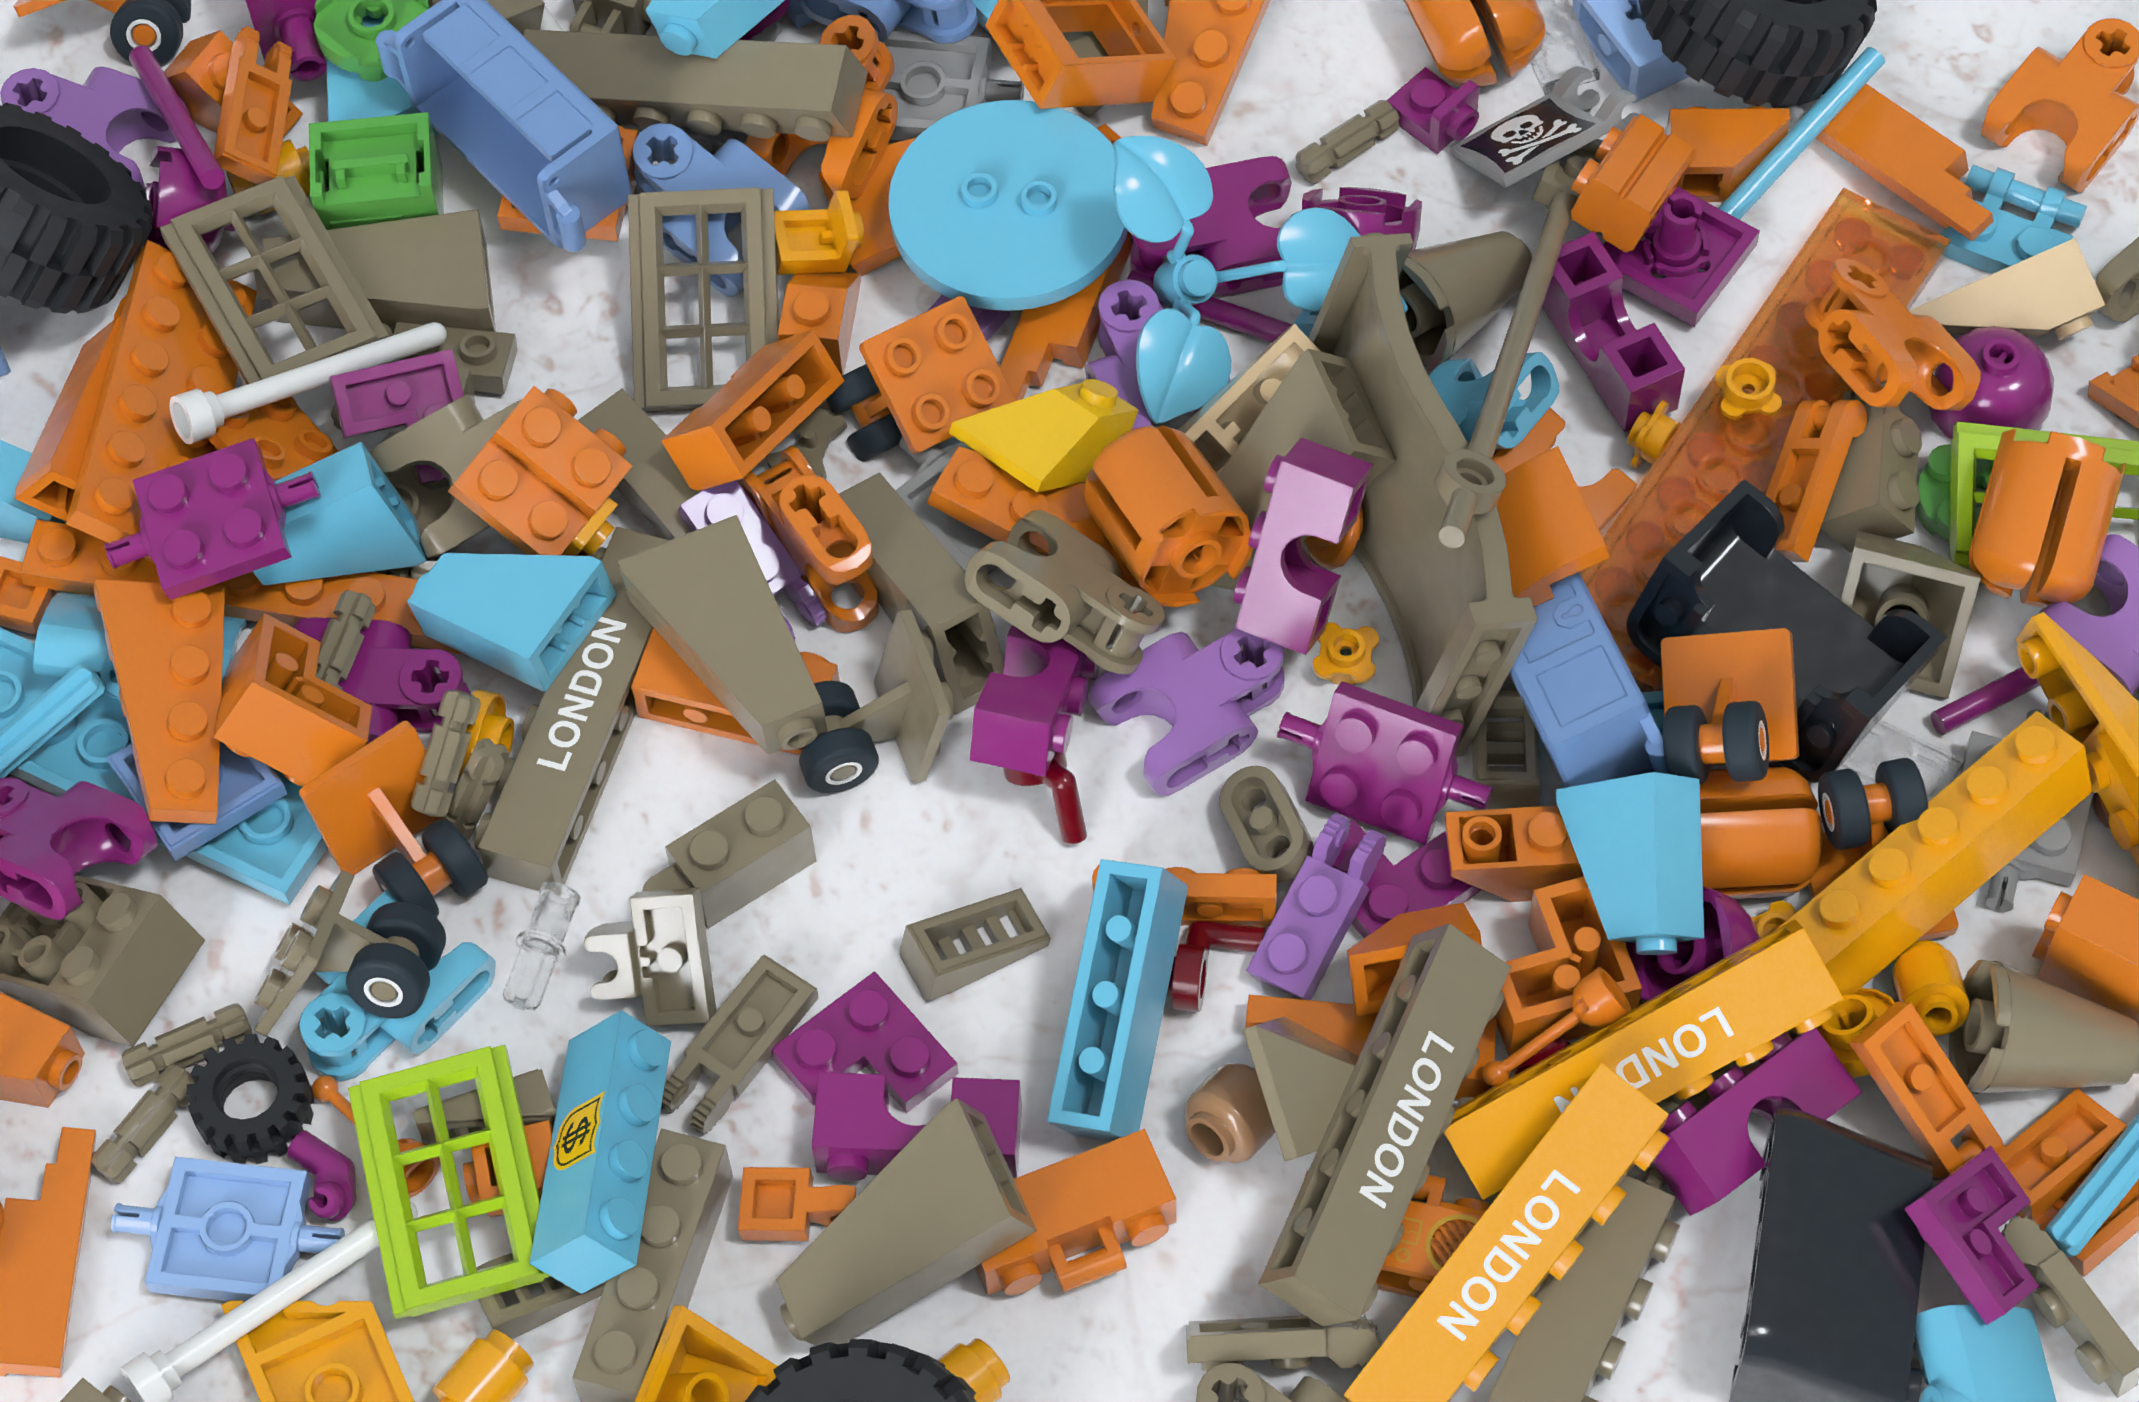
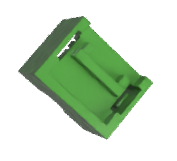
M429 112L309 123L310 198L313 208L326 230L444 214L442 163Z

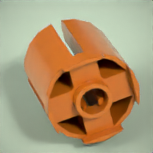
M1404 0L1440 73L1445 79L1456 86H1462L1468 80H1471L1480 88L1497 84L1496 73L1488 59L1491 56L1488 40L1509 78L1525 69L1542 49L1545 23L1543 14L1535 0Z
M1149 425L1131 429L1107 444L1093 461V469L1087 474L1084 486L1087 510L1139 586L1156 599L1160 605L1176 608L1196 604L1200 600L1195 592L1212 585L1226 572L1234 580L1250 560L1254 548L1248 545L1251 530L1246 513L1195 443L1183 431L1163 425L1157 428Z
M2017 429L2002 432L1968 554L1970 570L1981 575L1980 583L1986 589L2008 599L2011 597L2013 589L2021 590L2020 600L2023 604L2045 608L2052 603L2065 601L2070 604L2076 603L2083 599L2093 587L2126 463L2124 462L2115 468L2103 461L2105 447L2078 437L2050 431L2048 442L2042 443L2014 441Z
M1769 766L1768 772L1762 780L1736 782L1732 780L1727 769L1709 770L1707 780L1700 784L1703 886L1724 893L1733 899L1792 896L1809 884L1818 868L1824 839L1821 816L1816 811L1818 802L1808 781L1797 771L1786 767Z

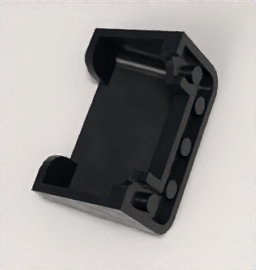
M1743 479L1663 556L1628 615L1626 621L1627 633L1633 645L1662 669L1661 641L1667 637L1786 628L1791 631L1793 636L1799 756L1795 760L1778 762L1786 768L1797 771L1807 781L1817 783L1822 774L1837 770L1934 658L1948 637L1921 616L1903 609L1889 611L1875 627L1775 550L1785 530L1784 518L1779 508L1770 498Z
M1776 1107L1763 1149L1762 1158L1767 1165L1760 1171L1759 1181H1762L1759 1199H1761L1747 1307L1740 1338H1742L1739 1352L1740 1362L1739 1365L1734 1366L1729 1402H1919L1922 1369L1912 1368L1911 1360L1925 1241L1904 1208L1944 1178L1933 1176V1164L1930 1161L1805 1111Z

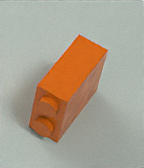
M2084 874L2074 895L2070 896L2061 891L2044 924L2045 929L2032 957L2043 961L2037 978L2134 1019L2139 1027V899Z

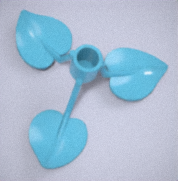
M1130 136L1120 138L1113 143L1115 156L1113 194L1115 207L1122 224L1136 238L1151 243L1169 241L1181 230L1174 249L1167 252L1169 261L1163 263L1157 269L1153 280L1154 291L1158 299L1164 305L1173 309L1159 310L1148 318L1141 329L1136 347V370L1140 394L1149 418L1153 423L1158 424L1203 407L1227 384L1230 377L1231 356L1225 338L1213 327L1198 326L1201 316L1199 311L1192 305L1207 301L1214 294L1219 283L1284 272L1282 286L1286 300L1291 305L1302 310L1320 311L1350 237L1361 235L1344 217L1334 211L1325 208H1308L1292 214L1280 228L1277 237V248L1282 260L1216 271L1212 263L1205 257L1200 255L1186 256L1184 254L1194 234V228L1189 219L1203 215L1209 210L1213 201L1212 182L1204 164L1187 148L1170 140L1155 136Z

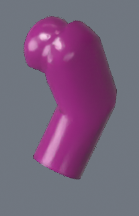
M301 1131L289 1145L287 1158L314 1175V1197L308 1198V1205L311 1211L322 1219L330 1221L340 1220L351 1211L356 1201L355 1165L350 1158L309 1131Z

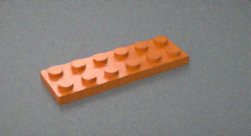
M149 240L141 248L136 258L66 521L67 525L106 542H112L140 532L141 509L133 484L134 479L217 451L208 438L192 444H186L180 438L170 414L169 403L171 397L193 389H199L203 393L212 391L215 395L233 390L239 371L172 252ZM228 281L247 316H251L257 291L237 281ZM150 556L144 557L145 559H147V560H149V561H151V562H154V561L150 558Z

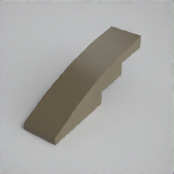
M623 388L577 420L592 433L596 429H604L612 433L623 443L626 448V454L623 458L633 466L617 485V489L656 528L658 538L672 540L692 532L679 514L678 509L681 504L701 491L690 489L661 442L667 435Z

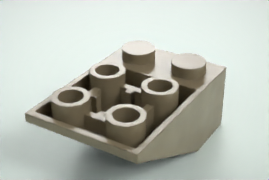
M74 875L77 893L84 903L61 920L50 919L14 902H10L0 916V991L91 1036L132 1047L139 1040L205 942V939L160 894L79 875Z

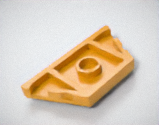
M230 1300L221 1304L224 1314L226 1315L244 1303V1301ZM295 1301L236 1340L260 1402H415L372 1301H338L328 1306L318 1305L313 1301Z

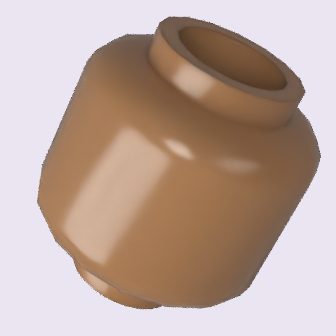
M1228 1063L1218 1067L1190 1095L1185 1103L1186 1133L1189 1141L1197 1151L1213 1161L1230 1163L1247 1161L1276 1133L1256 1070L1248 1065Z

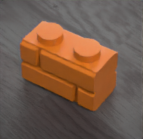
M1643 114L1634 116L1624 131L1613 126L1594 155L1601 163L1599 164L1590 158L1571 187L1572 191L1580 195L1570 212L1571 219L1591 232H1602L1604 240L1623 252L1633 251L1697 154L1695 153V146L1673 133L1669 135L1664 134V127Z

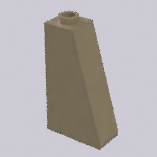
M478 209L327 230L381 323L391 328V334H393L397 322L424 325L437 322L444 327L496 332L487 242ZM291 235L262 239L263 252L293 241ZM301 253L270 264L289 299L320 288L318 281ZM259 269L255 270V282L259 299H270L272 307L278 305ZM328 299L297 311L305 325L345 329ZM286 316L277 319V322L289 323Z
M1309 348L1302 353L1218 475L1246 513L1251 531L1259 513L1262 510L1266 512L1268 510L1272 493L1264 491V483L1272 461L1277 454L1285 457L1301 437L1372 463L1373 467L1367 486L1396 462L1350 359ZM1309 535L1301 536V542ZM1253 549L1251 558L1245 567H1252L1257 549ZM1244 568L1234 580L1226 572L1210 586L1235 590Z
M879 472L839 493V495L864 527L871 541L873 565L866 572L876 587L880 606L892 624L894 623L897 611L912 609L919 629L927 631L933 646V664L940 682H946L951 689L954 700V714L956 715L977 703L990 672L1003 674L1004 661L990 609L979 603L967 591L964 583L965 572Z
M737 514L617 561L629 601L768 755L782 749L789 751L800 749L814 741L817 735L828 731L822 700Z
M958 1098L946 1104L776 1279L785 1303L780 1307L782 1318L791 1334L797 1340H804L815 1346L827 1342L836 1344L847 1343L850 1339L863 1334L1037 1231L983 1113Z

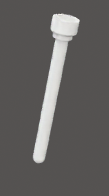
M432 322L215 395L212 391L203 393L199 389H193L171 397L169 403L171 418L180 438L186 444H192L214 436L216 428L222 427L226 418L329 384L330 376L387 364L440 346L445 342L447 332L442 324Z
M410 1201L413 1218H417V1208L415 1204ZM374 1217L165 1355L161 1350H158L151 1356L143 1352L121 1366L120 1371L138 1401H171L174 1399L172 1391L182 1385L180 1377L377 1248L379 1242Z

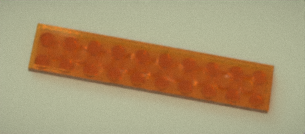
M1843 187L1720 366L1731 365L1743 358H1756L1770 364L1776 371L1774 391L1782 399L1779 412L1773 416H1765L1761 413L1744 414L1740 419L1736 420L1726 417L1720 410V405L1724 398L1722 389L1715 384L1714 375L1603 537L1610 558L1579 572L1641 693L1655 692L1663 681L1662 669L1633 645L1627 633L1626 621L1663 556L1743 479L1747 480L1763 494H1766L1795 411L1800 403L1806 400H1824L1832 406L1836 401L1843 400L1844 393L1851 390V387L1825 360L1819 347V332L1809 324L1804 316V310L1809 302L1814 298L1823 299L1833 283L1829 270L1835 261L1839 258H1847L1866 265L1883 278L1888 285V289L1910 310L1947 255L1950 239ZM1742 389L1746 394L1754 392L1751 389Z

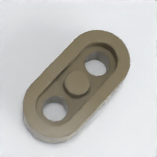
M1263 766L1242 768L1227 779L1220 792L1219 805L1247 862L1254 870L1259 871L1261 874H1277V882L1288 881L1296 877L1307 855L1312 857L1313 841L1285 786L1271 770ZM1265 801L1263 806L1253 810L1258 803ZM1288 848L1285 853L1277 857L1283 849Z

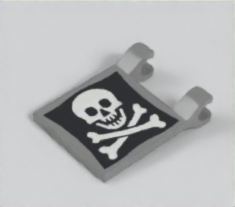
M1575 66L1562 75L1551 93L1450 146L1455 158L1507 188L1607 134L1613 126L1624 131L1633 117L1639 114L1633 112L1622 119V110L1628 103L1635 102L1637 97L1636 94L1628 90H1616L1605 99L1596 114L1592 116L1583 110L1590 109L1599 103V93L1593 89H1588L1579 96L1577 94L1580 83L1593 77L1592 72L1584 67Z

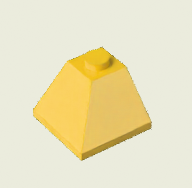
M1086 379L1080 384L1054 388L954 421L951 424L949 434L1034 491L1042 492L1085 482L1087 474L1093 469V461L1102 449L1133 428L1138 409L1118 397V391L1112 385L1100 380Z

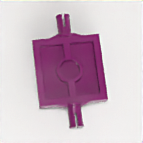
M251 438L134 479L133 484L141 509L140 532L112 542H106L104 546L109 562L114 569L150 556L156 565L162 590L172 600L292 558L284 531L286 520L285 508L316 497L319 498L321 493L312 471L276 484L267 472L261 448L255 439Z
M1343 681L1334 691L1328 717L1322 725L1292 715L1290 712L1284 714L1279 725L1277 738H1283L1312 749L1314 769L1305 801L1423 845L1432 836L1439 810L1448 799L1477 810H1486L1493 791V786H1487L1457 775L1456 750L1464 725Z

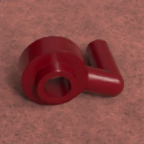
M1055 752L1045 777L1003 768L1005 778L1012 784L1020 786L1045 784L1052 790L1061 838L1064 843L1076 844L1086 839L1087 831L1077 782L1073 773L1067 769L1066 754Z
M1195 921L1191 923L1187 929L1184 944H1179L1177 954L1174 956L1167 995L1172 996V1008L1175 1010L1200 1012L1205 995L1210 948L1256 953L1266 934V927L1210 921Z

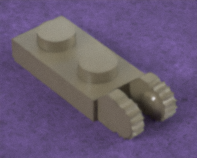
M765 954L761 956L685 1049V1058L673 1071L671 1077L666 1080L661 1107L670 1113L678 1109L696 1088L701 1074H704L713 1080L715 1084L696 1106L690 1120V1126L703 1135L711 1131L716 1126L718 1120H721L728 1111L734 1095L739 1098L773 1056L772 1049L793 1031L818 1000L817 988Z
M2017 1216V1219L2014 1220L2011 1218L2009 1224L2005 1223L2002 1235L2039 1285L2036 1289L2037 1291L2033 1293V1298L2043 1317L2056 1329L2062 1325L2079 1346L2075 1349L2076 1357L2085 1373L2093 1382L2100 1385L2105 1381L2117 1398L2136 1387L2139 1381V1351L2063 1251L2059 1250L2045 1230H2040V1224H2036L2034 1218L2030 1220L2027 1216L2024 1218Z
M1305 1315L1189 1321V1325H1185L1188 1364L1201 1363L1202 1370L1206 1372L1214 1366L1224 1363L1243 1365V1361L1271 1359V1366L1274 1368L1298 1369L1311 1366L1312 1357L1326 1356L1332 1359L1340 1368H1355L1356 1364H1360L1363 1367L1364 1364H1368L1382 1346L1381 1341H1379V1332H1376L1378 1330L1377 1325H1373V1320H1368L1366 1315L1360 1317L1359 1320L1324 1327Z

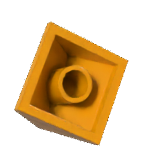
M675 1305L634 1402H745L757 1385L768 1386L776 1378L773 1369L778 1366L683 1305Z

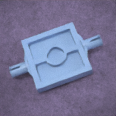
M175 1157L168 1188L157 1202L155 1208L117 1203L113 1210L116 1215L112 1214L111 1227L114 1233L125 1232L150 1235L152 1254L145 1279V1284L150 1292L223 1301H247L291 1272L301 1252L318 1254L345 1236L343 1228L306 1225L304 1213L312 1182L307 1171Z

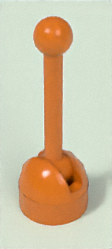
M1601 967L1596 968L1582 978L1573 990L1572 1011L1502 1062L1495 1060L1487 1063L1482 1072L1486 1084L1495 1087L1509 1079V1073L1580 1022L1593 1028H1600L1615 1023L1631 1011L1630 1004L1615 980Z
M327 1075L318 1077L312 1084L314 1097L322 1102L329 1101L355 1125L351 1103L338 1092L337 1081ZM412 1138L398 1140L400 1152L425 1146L424 1143ZM439 1157L403 1166L409 1198L422 1192L433 1181L440 1168Z

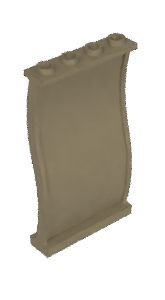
M1368 233L1358 237H1350L1309 339L1321 352L1350 359L1396 459V462L1366 487L1361 505L1364 519L1363 530L1354 552L1385 604L1402 646L1412 687L1413 707L1464 725L1456 750V757H1460L1466 754L1538 618L1531 597L1517 598L1512 593L1508 548L1497 505L1488 513L1473 514L1466 539L1462 546L1448 548L1438 538L1448 506L1438 494L1434 485V479L1445 456L1454 450H1467L1469 444L1425 371L1408 328L1400 296L1398 278L1413 246L1411 234L1384 235L1382 233Z

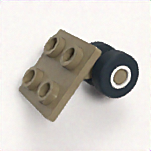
M912 609L897 611L874 679L879 698L860 708L855 693L848 684L840 681L814 683L823 703L828 731L817 735L814 741L804 747L799 757V765L804 779L812 790L820 793H837L863 783L875 772L879 764V756L873 742L890 739L896 740L911 781L916 783L927 780L934 758L940 753L941 739L948 720L953 718L954 700L949 685L946 682H940L933 664V646L927 631L919 629Z
M342 870L329 889L321 885L315 888L300 916V920L305 922L303 927L292 922L282 937L274 954V958L281 961L280 970L275 968L270 970L254 1000L255 1004L263 1007L254 1031L265 1037L268 1035L312 972H348L346 987L349 995L358 1006L373 1015L390 1019L404 1018L412 1015L423 1004L430 986L429 971L437 966L445 948L446 933L443 925L430 911L407 902H392L379 907L370 917L366 928L340 915L339 912L352 884L354 875Z

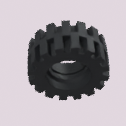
M245 1034L244 1043L238 1045L233 1037L223 1040L225 1049L219 1053L211 1047L203 1054L207 1064L205 1067L195 1064L190 1073L194 1084H187L186 1096L190 1105H187L190 1115L207 1145L210 1144L214 1153L223 1159L229 1154L234 1163L245 1164L248 1156H253L256 1164L268 1162L267 1153L274 1150L279 1157L286 1154L288 1150L286 1142L290 1139L293 1140L301 1131H304L303 1123L311 1125L314 1113L310 1104H315L308 1077L295 1053L288 1046L282 1049L279 1041L267 1036L264 1043H260L256 1034ZM253 1080H264L276 1085L278 1093L275 1101L268 1110L260 1115L247 1119L229 1117L224 1112L226 1098L241 1084Z

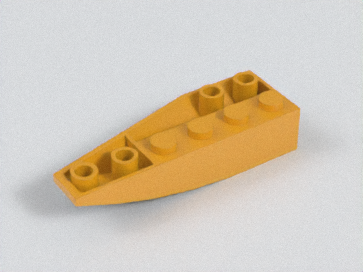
M2044 612L2034 615L2015 639L2018 643L2017 654L2020 664L2030 678L2038 680L2048 699L2047 709L2051 721L2085 746L2092 792H2098L2110 814L2109 827L2115 841L2122 849L2129 850L2139 868V702L2090 652Z

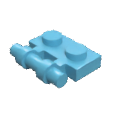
M1973 165L1965 185L1970 187L1971 190L1985 194L1982 203L1974 201L1992 213L1993 223L1973 241L1950 226L1947 229L1943 228L1935 253L1993 274L2073 239L2074 236L2055 230L2053 226L2056 221L2079 228L2087 206L2065 198L2067 192L2049 186L2047 191L2014 180L2015 173L1998 167L1995 172ZM2007 202L2037 213L2034 221L2001 209L2004 203Z

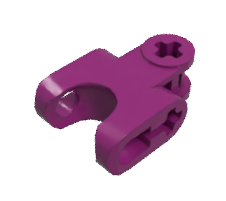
M1277 156L1259 157L1206 168L1212 182V205L1203 215L1189 219L1193 225L1194 234L1184 254L1186 256L1200 255L1205 257L1212 263L1216 271L1282 260L1277 248V237L1280 228L1263 225L1255 218L1263 213L1280 209L1288 199L1292 181L1283 159ZM1181 230L1173 239L1161 243L1147 242L1132 235L1134 243L1130 250L1131 268L1154 276L1157 269L1163 264V256H1167V252L1174 249ZM1284 272L1219 283L1214 294L1229 296L1281 286Z
M302 618L295 623L293 628L321 642L329 621L337 618ZM371 620L367 630H360V633L365 637L347 679L343 682L339 681L337 684L342 687V691L372 706L369 736L366 745L402 721H408L415 728L416 732L432 733L434 723L441 724L443 716H435L432 709H436L438 713L443 694L447 690H459L471 694L467 684L463 681V671L456 657L447 651L435 648L427 650L411 649L412 634L408 629L399 624L384 620ZM435 667L439 668L440 673L436 672Z
M11 777L0 778V896L45 917L61 920L84 903L76 890L74 875L77 872L102 862L134 865L158 847L155 831L145 810L141 805L129 798L86 781H79L57 797L32 787L21 779Z

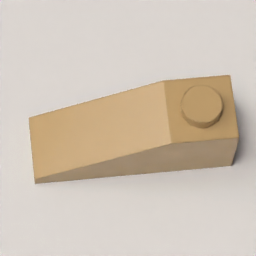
M2076 238L1915 307L1909 310L1911 314L1933 317L1948 333L1965 334L1976 328L1997 326L2016 330L2027 337H2040L2055 330L2059 340H2062L2093 326L2090 315L2104 307L2105 303Z
M1292 324L1178 429L1183 431L1195 443L1217 475L1223 470L1299 356L1308 348L1320 351L1295 324Z

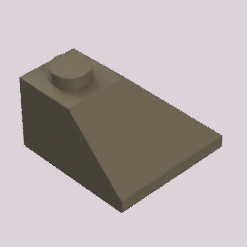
M1858 531L1840 600L1874 627L1889 611L1903 609L1921 616L1948 638L1937 654L1911 683L1908 689L1949 698L1981 575L1922 546Z
M1284 1016L1243 1029L1284 1161L1316 1152L1359 1056Z

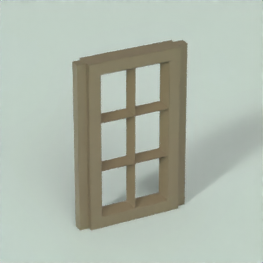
M294 175L286 178L279 176L171 219L170 224L160 227L163 239L247 385L389 337V334ZM274 207L293 241L262 252L243 219ZM233 224L251 257L220 269L202 235ZM301 253L318 281L320 288L289 299L270 264ZM259 269L278 305L247 316L228 281ZM328 299L348 334L317 346L297 311ZM286 316L306 351L274 363L255 328Z
M761 187L644 192L628 195L634 401L643 411L695 410L705 404L724 386L713 385L712 337L745 335L746 362L764 345L778 341L779 319L773 188L761 189ZM741 212L743 260L709 262L708 214ZM696 214L697 262L664 264L662 216ZM743 273L745 322L711 324L710 275ZM698 275L699 324L666 326L664 277ZM700 337L701 386L668 387L666 339Z

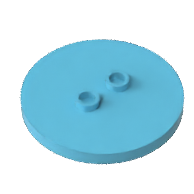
M1000 100L969 106L945 116L929 126L909 145L895 168L889 190V216L896 247L908 267L920 280L950 299L958 296L964 297L969 306L1001 311L1025 310L1050 305L1066 299L1090 285L1104 273L1120 252L1127 236L1128 230L1122 224L1114 203L1115 156L1113 145L1097 128L1076 114L1062 108L1039 109L1034 101Z

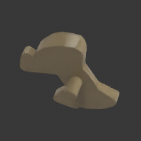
M816 408L791 433L800 436L796 448L803 454L815 475L826 480L827 475L823 458L831 439L847 428V423L843 415ZM780 452L771 453L766 456V461L770 468L782 462Z

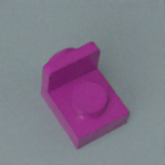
M1425 67L1386 101L1398 112L1400 117L1398 121L1399 126L1435 154H1438L1454 139L1461 141L1466 138L1476 126L1479 119V112L1477 110L1480 87L1471 80H1468L1456 90Z

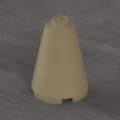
M1499 231L1410 250L1398 278L1399 291L1408 306L1405 312L1408 328L1422 364L1427 367L1426 371L1434 370L1441 363L1449 360L1522 290L1532 260L1531 252L1522 240L1509 232Z
M1977 960L1968 970L1963 982L1970 1010L1963 1027L1957 1028L1949 1035V1060L1970 1092L1985 1094L2124 1085L2131 1079L2133 1073H2139V1027L2134 1019L1999 961Z

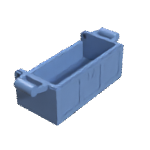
M441 0L397 32L384 30L377 35L376 45L383 71L388 77L396 78L409 94L412 107L418 113L429 112L432 127L556 247L565 248L570 252L582 250L587 243L585 232L628 201V195H631L632 192L618 125L486 0Z
M1577 572L1550 584L1554 598L1534 607L1538 620L1509 675L1565 788L1650 772L1668 774L1664 759L1663 733L1659 732L1647 703L1580 573Z

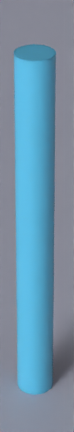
M1867 47L1720 205L1719 209L1740 220L1885 64V59L1881 53L1872 47Z

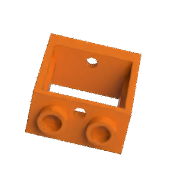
M998 0L985 24L987 30L1039 109L1152 102L1176 61L1175 56L1137 0ZM1092 31L1109 56L1078 58L1062 33Z

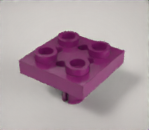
M1677 186L1672 195L1668 197L1667 202H1664L1663 208L1643 235L1645 239L1643 241L1640 239L1633 251L1625 253L1607 241L1603 243V246L1624 276L1623 289L1695 327L1757 246L1760 230ZM1704 269L1705 272H1698V270ZM1655 272L1657 275H1665L1666 277L1658 279L1652 276L1651 273Z

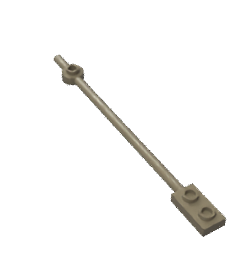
M1596 139L1542 168L1532 200L1544 204L1548 209V213L1467 450L1459 449L1449 452L1445 456L1434 479V485L1438 494L1448 506L1438 534L1440 542L1448 548H1458L1463 545L1473 514H1485L1492 511L1506 486L1505 474L1492 460L1567 234L1571 221L1570 212L1580 196L1572 191L1571 187L1590 158L1599 164L1601 163L1594 155L1603 140Z

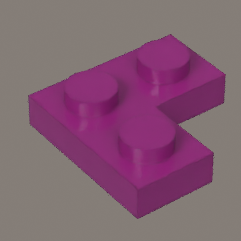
M452 349L329 377L344 439L400 426L407 428L464 396ZM414 465L419 485L447 479L439 470L429 465Z
M1354 819L1350 821L1349 835L1332 866L1346 874L1348 873L1353 853L1363 836L1366 835ZM1444 831L1395 865L1382 853L1381 859H1379L1367 883L1370 890L1351 924L1365 938L1398 914L1465 903L1481 892L1482 889L1451 877L1447 836Z
M875 971L776 1044L772 1049L774 1062L813 1106L816 1103L818 1072L858 1073L866 1067L872 1074H885L888 1093L906 1113L959 1074L957 1062Z
M1991 1145L1970 1158L1904 1208L1917 1226L1923 1240L1932 1247L1958 1284L1962 1295L1973 1305L1986 1325L2006 1314L2039 1287L1998 1229L2029 1205L2031 1201Z

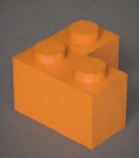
M264 613L226 669L213 738L223 742L237 755L252 757L282 772L292 783L305 786L366 745L369 736L372 706L316 677L321 642Z
M1584 876L1533 890L1528 926L1538 953L1505 962L1511 966V969L1501 990L1504 993L1503 1003L1494 1018H1497V1027L1508 1056L1569 1014L1573 1009L1571 1001L1574 988L1582 978L1598 967L1603 968L1615 980L1626 996L1631 1010L1638 1007L1642 986L1625 943L1608 940ZM1580 1022L1559 1038L1569 1041L1586 1036L1599 1028H1593Z

